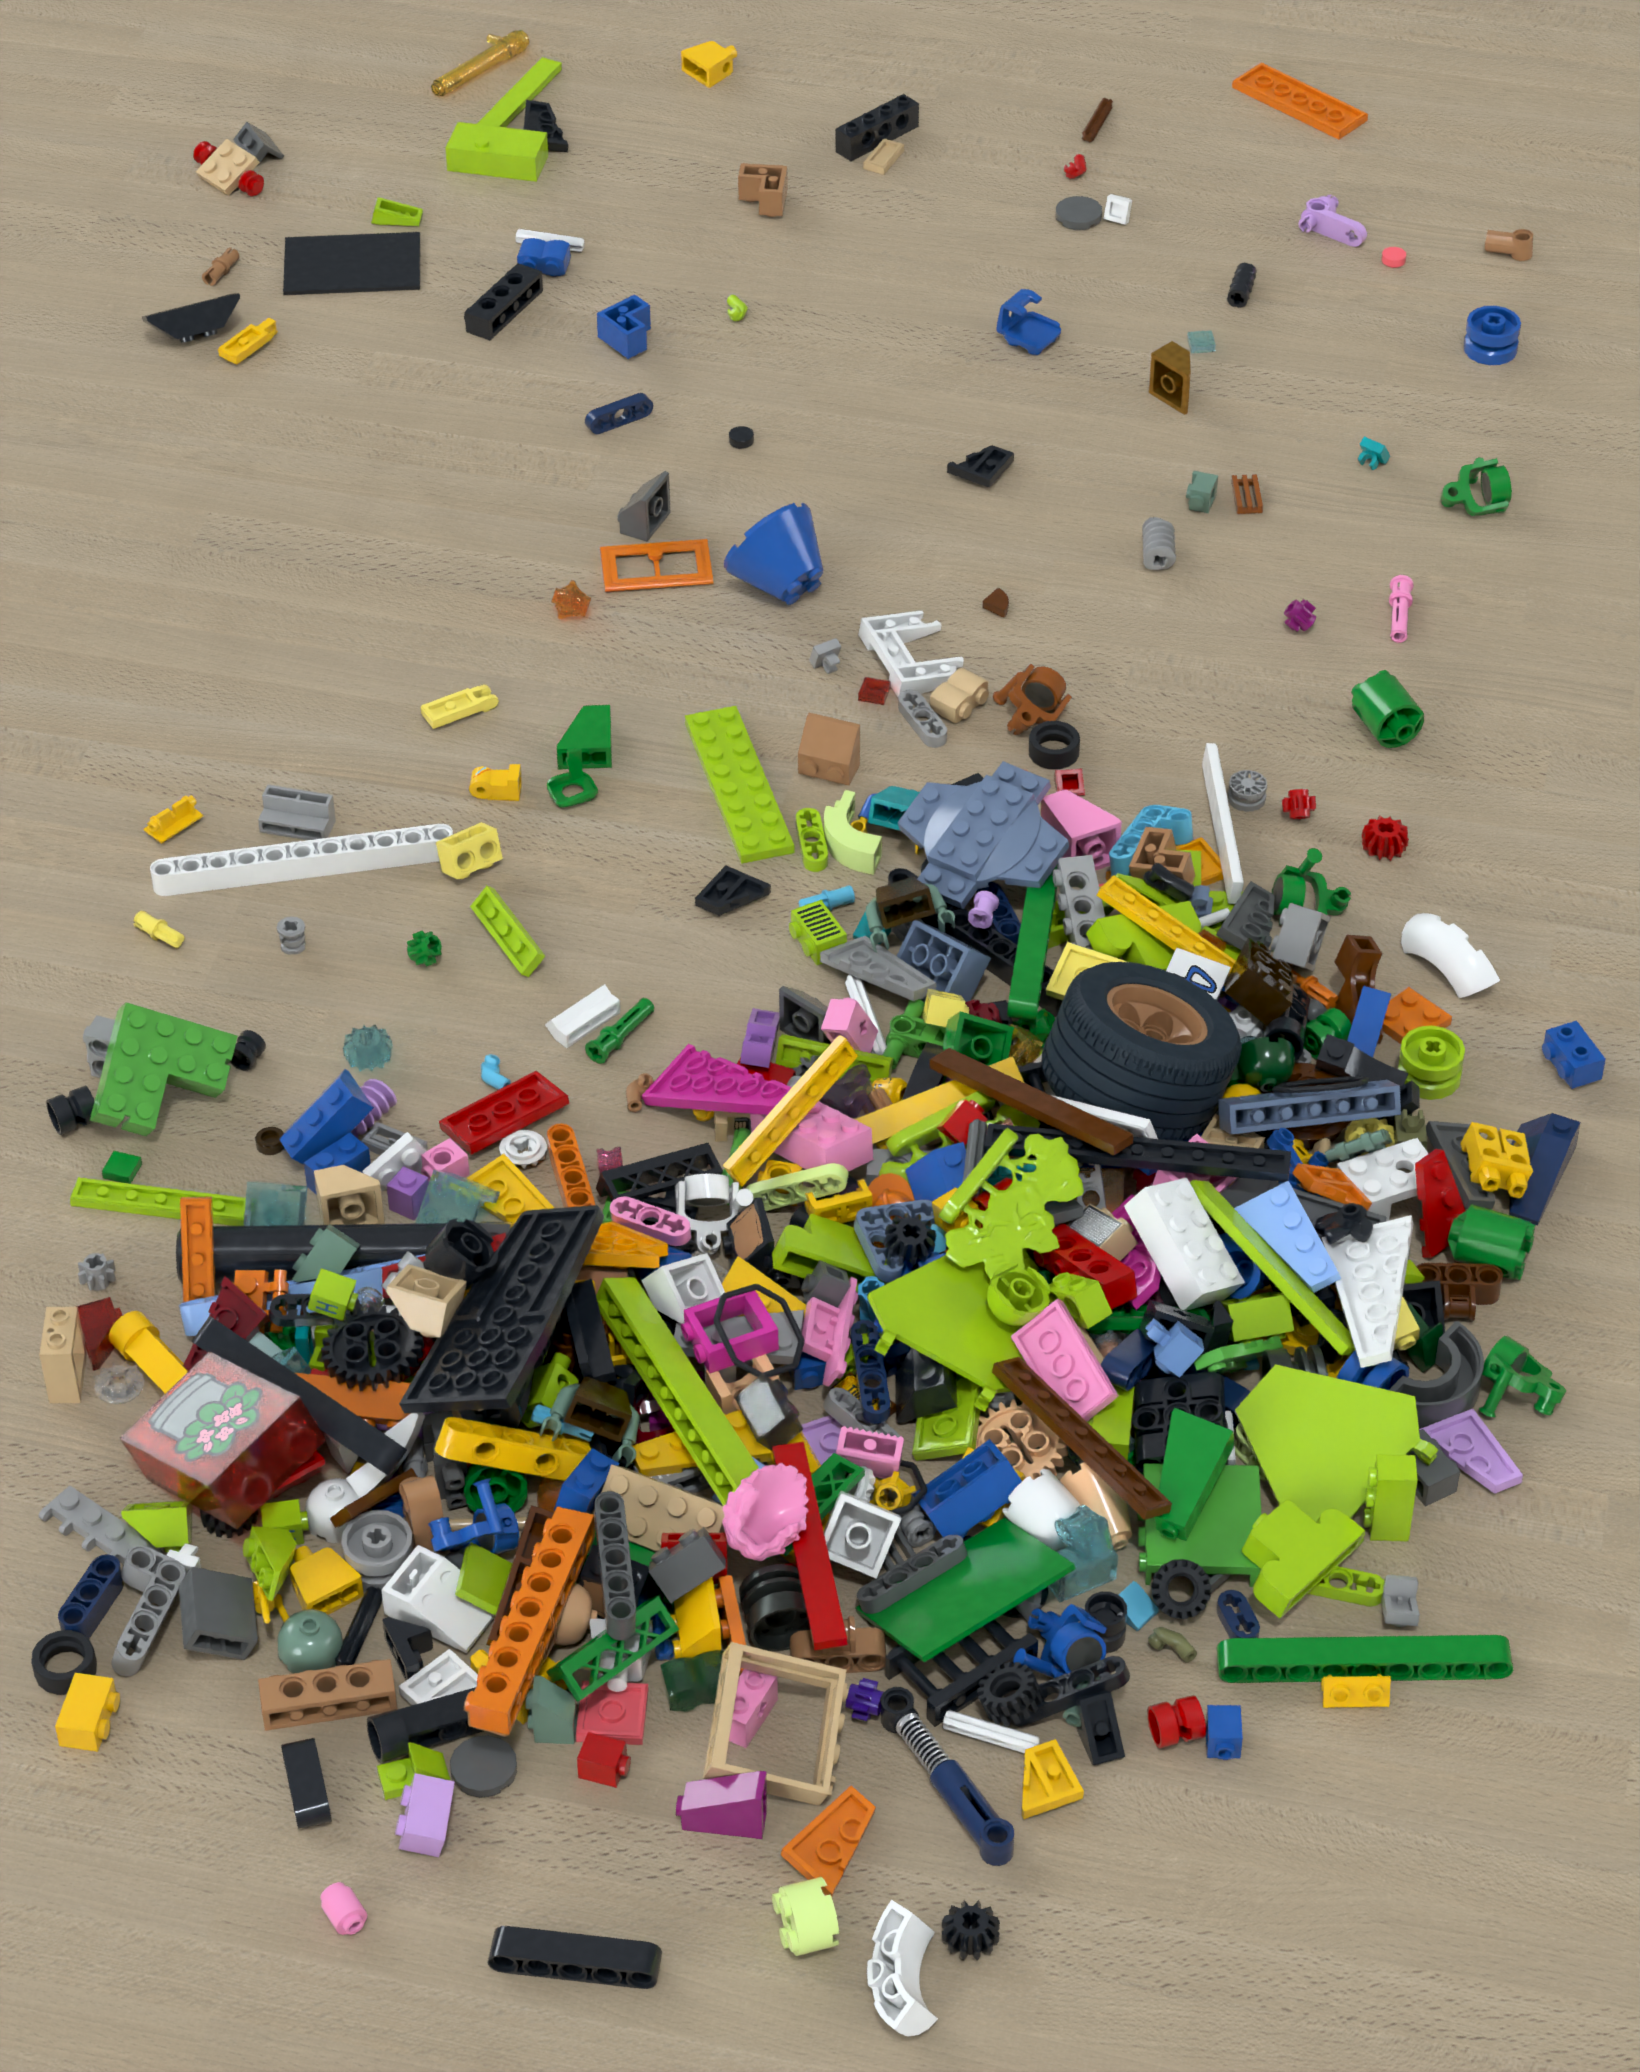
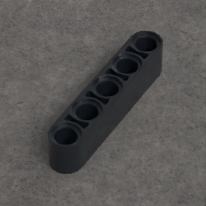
M500 1926L494 1931L487 1963L493 1970L501 1973L649 1989L653 1988L657 1983L662 1950L658 1945L646 1941Z

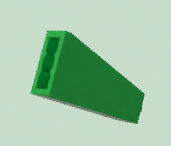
M1174 1408L1171 1415L1159 1491L1172 1503L1170 1513L1156 1516L1155 1522L1157 1530L1163 1536L1169 1539L1179 1538L1187 1541L1235 1443L1232 1430L1177 1408Z

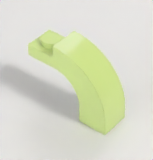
M845 790L841 800H836L834 807L826 806L824 835L827 850L842 865L855 871L874 875L882 857V836L860 832L850 825L855 815V792Z

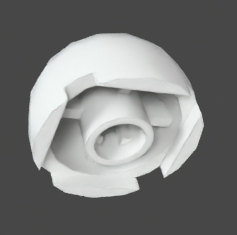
M328 1479L319 1483L311 1491L306 1501L305 1511H307L311 1534L316 1538L317 1535L324 1537L326 1542L341 1543L342 1532L348 1524L346 1523L339 1528H335L329 1518L345 1506L359 1499V1496L346 1479Z

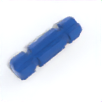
M657 1613L650 1618L652 1620L653 1633L661 1634L666 1630ZM671 1636L655 1647L656 1658L660 1661L664 1659L670 1660L674 1656Z

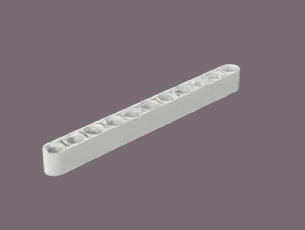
M433 824L164 858L154 861L150 866L152 885L157 895L171 896L438 862L440 860L436 842L453 835V830L446 824Z

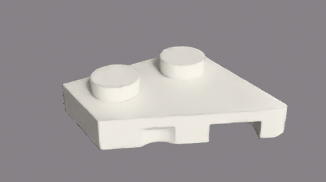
M407 1132L366 1167L363 1173L378 1179L381 1191L387 1189L386 1185L403 1166L421 1174V1154L427 1150Z

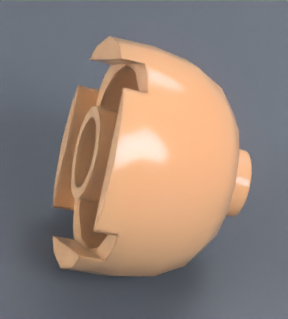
M578 1583L574 1584L556 1626L557 1639L554 1645L567 1646L575 1644L584 1637L586 1630L590 1629V1619H597V1610L592 1609V1598L589 1592Z

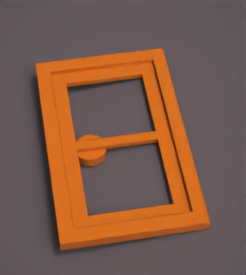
M707 539L600 547L605 592L714 584ZM695 551L698 573L660 575L659 560L662 559L663 553ZM648 554V558L653 560L655 576L618 579L616 556Z

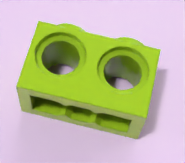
M1066 1272L1054 1277L1053 1283L1049 1284L1051 1291L1049 1294L1050 1304L1057 1298L1062 1300L1079 1327L1089 1329L1113 1314L1097 1280Z

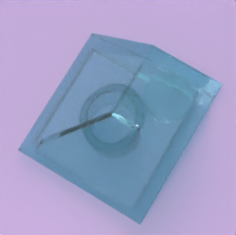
M258 1180L247 1181L244 1226L305 1225L308 1186Z

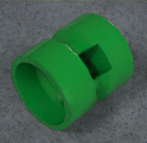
M1330 1008L1316 1019L1308 1022L1305 1029L1304 1049L1311 1054V1058L1317 1060L1327 1034L1347 1041L1352 1026L1350 1020L1339 1009Z

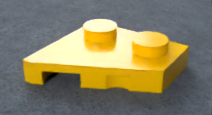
M1056 1739L1025 1749L1022 1798L1023 1819L1083 1799L1084 1790Z

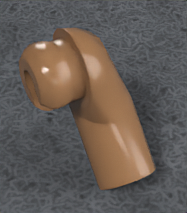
M647 1073L640 1074L637 1080H634L627 1086L626 1098L630 1111L637 1112L642 1108V1095L654 1082L651 1075Z

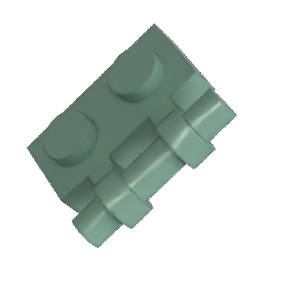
M1380 1129L1373 1133L1366 1132L1361 1134L1360 1138L1335 1144L1334 1148L1325 1151V1155L1329 1163H1340L1356 1158L1358 1155L1366 1152L1371 1153L1386 1148L1385 1145L1392 1143L1389 1131L1385 1129Z

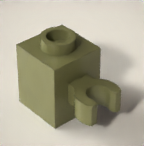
M1403 1110L1401 1115H1395L1393 1124L1395 1145L1418 1138L1426 1149L1428 1141L1423 1110H1419L1417 1116L1407 1115V1110Z

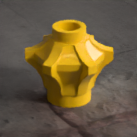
M893 1471L891 1477L882 1480L876 1478L873 1499L869 1503L888 1511L904 1507L910 1503L912 1492L917 1491L915 1485L909 1486L900 1478V1472ZM890 1490L897 1493L898 1498L894 1501L889 1499L888 1494Z

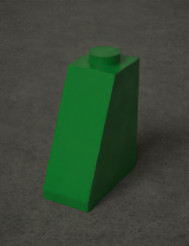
M585 705L581 708L557 744L558 770L568 769L566 762L567 750L577 748L582 750V769L612 768L610 705Z

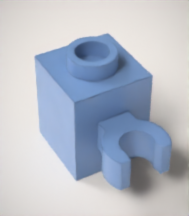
M1154 1318L1145 1327L1148 1330L1146 1334L1157 1342V1345L1154 1347L1155 1363L1167 1374L1173 1372L1180 1378L1204 1351L1202 1339L1179 1321L1169 1331Z

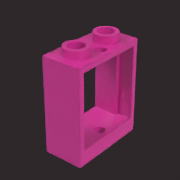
M755 1290L726 1299L720 1322L744 1314L754 1330L729 1340L740 1361L745 1362L779 1350L778 1328ZM720 1297L684 1309V1323L681 1324L684 1339L687 1342L691 1341L698 1363H704L709 1374L735 1365L723 1342L712 1345L703 1329L714 1324V1316Z

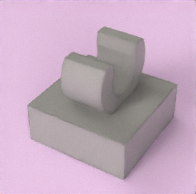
M837 638L813 647L809 661L814 669L823 666L827 674L837 671L836 665L840 663L838 655L841 649Z

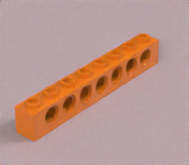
M556 1507L552 1519L547 1518L543 1529V1539L541 1543L537 1542L534 1546L532 1564L530 1567H525L521 1580L522 1586L519 1591L513 1593L510 1605L511 1611L508 1616L504 1615L502 1618L499 1638L497 1641L493 1640L490 1645L487 1665H482L478 1672L475 1692L470 1691L468 1694L465 1708L466 1711H469L470 1725L472 1727L506 1735L510 1734L594 1541L595 1520L593 1514Z

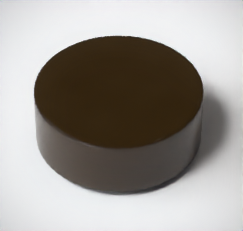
M277 1127L261 1129L255 1136L257 1150L264 1155L280 1153L284 1146L279 1139L284 1132Z

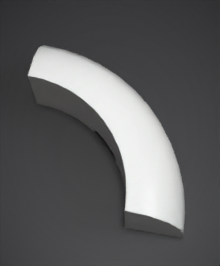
M1428 913L1416 914L1406 922L1401 940L1404 953L1419 955L1434 964L1448 979L1458 998L1477 993L1500 981L1483 951L1479 950L1476 952L1468 942L1469 936L1454 923L1447 925L1441 921L1440 916Z
M891 1900L883 1912L872 1938L876 1944L873 1957L867 1962L868 1986L873 1991L875 2000L873 2004L884 2021L900 2034L915 2036L928 2030L938 2019L926 2007L921 1996L919 1984L923 1955L935 1932L912 1912Z

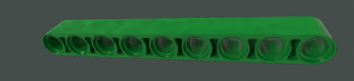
M1053 871L1041 888L1027 887L1009 993L1007 1018L1037 1020L1057 887L1054 886Z
M1502 1635L1231 1638L1221 1641L1216 1647L1219 1677L1227 1683L1321 1682V1678L1327 1677L1329 1674L1332 1677L1377 1676V1674H1381L1382 1676H1390L1391 1681L1491 1680L1506 1678L1514 1671L1510 1643L1508 1638Z

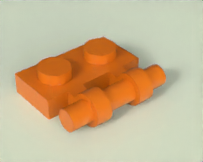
M235 1270L234 1284L268 1315L269 1310H266L267 1294H273V1300L279 1295L289 1293V1283L286 1282V1270H275L273 1282H268L269 1273L265 1270ZM284 1306L279 1307L282 1315H287ZM270 1319L268 1320L271 1322L270 1332L283 1333V1327L273 1324ZM265 1325L259 1330L262 1334H264Z

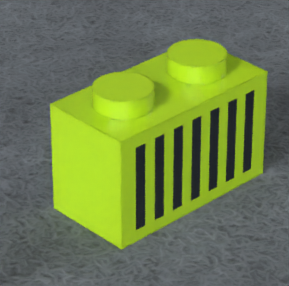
M822 900L791 910L790 934L794 939H798L807 957L810 956L816 965L823 964L820 962V952L847 942L846 932Z

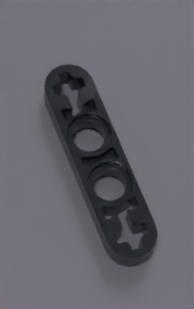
M1110 1656L1039 1684L1043 1694L1041 1695L1042 1703L1037 1704L1039 1709L1036 1713L1030 1711L1031 1717L1027 1720L1023 1716L1020 1718L1021 1723L1015 1725L1014 1721L1011 1720V1724L1020 1727L1076 1706V1698L1105 1690L1112 1692L1123 1687L1130 1679V1672L1125 1661L1119 1656ZM1090 1681L1085 1688L1075 1689L1079 1683ZM1059 1693L1056 1699L1049 1702L1044 1701L1048 1695Z

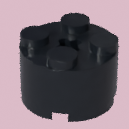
M458 1218L450 1220L427 1245L425 1250L426 1259L423 1265L425 1269L436 1274L467 1281L465 1290H469L474 1283L484 1277L498 1260V1251H493L491 1243L494 1240L482 1226L468 1219L464 1222L457 1221Z

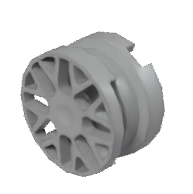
M1241 770L1230 777L1228 801L1232 807L1240 811L1249 812L1264 806L1267 780L1262 774L1252 770Z

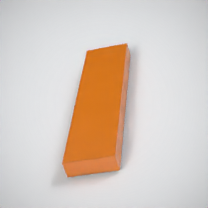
M181 1197L184 1303L190 1300L215 1296L212 1197Z

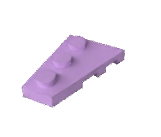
M1473 1408L1421 1428L1431 1438L1437 1440L1441 1450L1450 1460L1457 1464L1458 1468L1494 1494L1522 1483L1523 1474Z

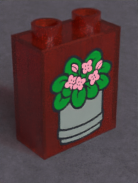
M209 1351L120 1437V1440L148 1481L238 1529L258 1508L266 1503L269 1497L303 1463L312 1457L314 1452L326 1441V1438L299 1396Z

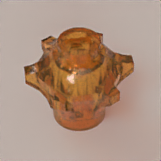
M571 580L568 585L561 589H555L551 603L556 604L555 607L558 610L559 619L578 615L585 617L591 597L586 596L578 588L576 581Z

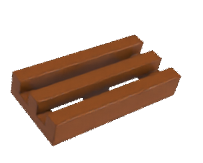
M1253 474L1252 479H1248L1247 475H1242V479H1237V475H1232L1231 484L1237 514L1262 513L1263 503L1257 474ZM1239 486H1243L1247 507L1242 505ZM1249 486H1252L1256 507H1253Z

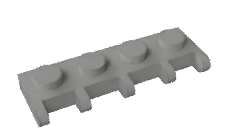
M68 1486L39 1513V1518L44 1522L53 1516L60 1520L62 1524L59 1527V1532L64 1536H67L74 1530L86 1538L82 1542V1548L86 1551H91L97 1546L107 1554L117 1557L123 1565L128 1551L134 1546L143 1545L162 1553L161 1548L153 1546L135 1529L72 1486Z

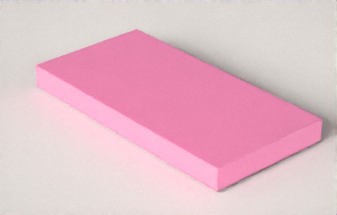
M1057 1298L1039 1315L1011 1336L1026 1364L1084 1420L1089 1421L1119 1396L1062 1300Z

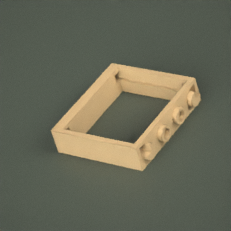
M731 1642L722 1655L703 1779L755 1772V1770L725 1764L740 1668L826 1688L813 1784L767 1774V1794L820 1806L827 1796L832 1795V1788L836 1783V1777L832 1775L833 1764L837 1763L840 1754V1745L836 1744L837 1733H841L845 1720V1714L840 1712L842 1702L846 1701L849 1691L847 1683H845L846 1669Z

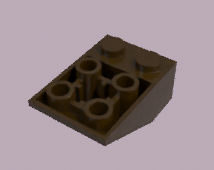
M1248 938L1225 982V993L1267 1026L1272 1020L1279 1018L1292 1005V968L1284 960H1276L1271 956L1270 950L1262 942L1257 941L1255 943L1251 938Z

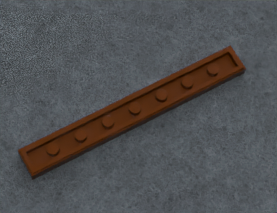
M951 1048L930 1059V1068L1107 1153L1115 1155L1133 1144L1134 1134Z
M1020 1357L994 1363L992 1373L1144 1520L1170 1513L1172 1503Z

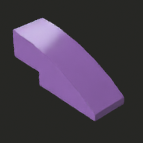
M752 1009L743 1041L740 1063L769 1068L780 1023L779 1012Z

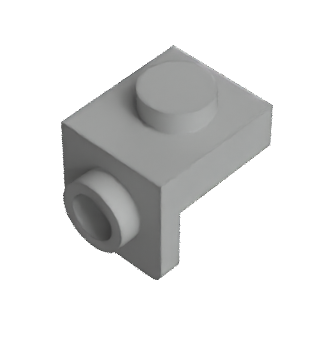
M1386 1575L1381 1599L1386 1624L1398 1627H1405L1407 1625L1418 1626L1420 1614L1416 1600L1418 1579L1416 1577Z

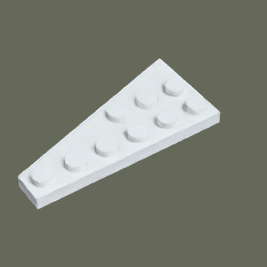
M1412 1215L1374 1224L1372 1234L1366 1242L1358 1241L1349 1234L1330 1245L1326 1237H1322L1323 1245L1341 1277L1340 1280L1335 1282L1361 1368L1392 1361L1413 1231Z

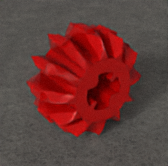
M1379 815L1377 820L1369 819L1367 825H1364L1362 845L1363 850L1368 851L1369 856L1376 855L1379 860L1383 857L1392 860L1393 856L1401 857L1402 852L1406 851L1409 841L1407 826L1402 825L1401 819L1392 820L1391 816L1383 818Z

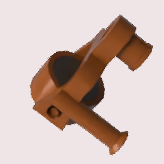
M1030 664L1023 672H1018L1000 691L993 693V699L997 704L1004 705L1009 697L1011 702L1017 707L1012 719L1007 724L1010 732L1014 728L1016 729L1013 732L1014 735H1020L1035 724V722L1040 724L1046 721H1056L1072 696L1067 694L1061 699L1066 692V682L1057 671L1045 666L1034 669L1035 666ZM1054 709V711L1052 712V714L1045 712V711H1050V710Z

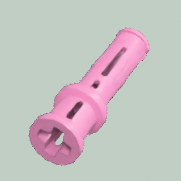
M1405 575L1395 576L1390 581V589L1392 590L1389 597V604L1392 606L1390 637L1392 641L1397 643L1404 642L1407 639L1408 608L1413 602L1412 595L1410 594L1413 589V581Z

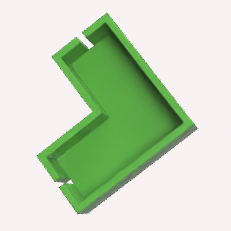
M125 1002L117 1010L90 1120L116 1127L126 1116L129 1118L122 1124V1130L148 1136L156 1127L166 1084L216 1098L225 1090L230 1065L227 1064L232 1060L238 1036Z

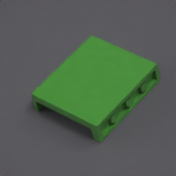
M1144 1464L1143 1476L1159 1490L1163 1464ZM1224 1466L1187 1541L1179 1538L1169 1539L1163 1536L1156 1528L1155 1517L1144 1520L1137 1513V1521H1143L1144 1527H1138V1546H1144V1552H1139V1572H1145V1585H1150L1151 1573H1156L1163 1564L1174 1559H1186L1198 1564L1207 1574L1249 1575V1587H1253L1261 1568L1242 1553V1548L1253 1529L1254 1522L1262 1514L1259 1466Z

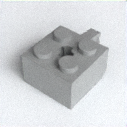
M1289 903L1288 909L1284 908L1280 917V924L1282 925L1280 934L1274 937L1271 945V952H1274L1273 957L1277 960L1282 959L1288 964L1314 971V965L1331 917L1322 912Z

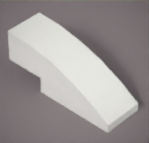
M423 1413L409 1414L384 1433L407 1449L390 1476L367 1462L346 1478L359 1498L385 1484L398 1470L419 1434L425 1418Z

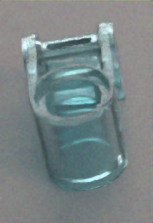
M1084 1504L1078 1506L1075 1513L1065 1519L1059 1518L1054 1523L1060 1539L1066 1545L1074 1547L1090 1559H1104L1112 1554L1114 1550L1107 1519L1093 1512Z

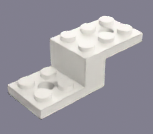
M1418 1138L1337 1163V1169H1341L1372 1202L1368 1211L1386 1216V1221H1389L1392 1203L1417 1196L1415 1163L1428 1155V1152ZM1406 1168L1409 1169L1411 1172L1406 1173L1398 1169Z

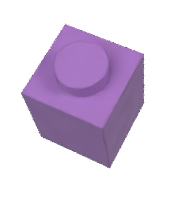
M403 1166L386 1185L389 1210L413 1221L431 1202L428 1177Z

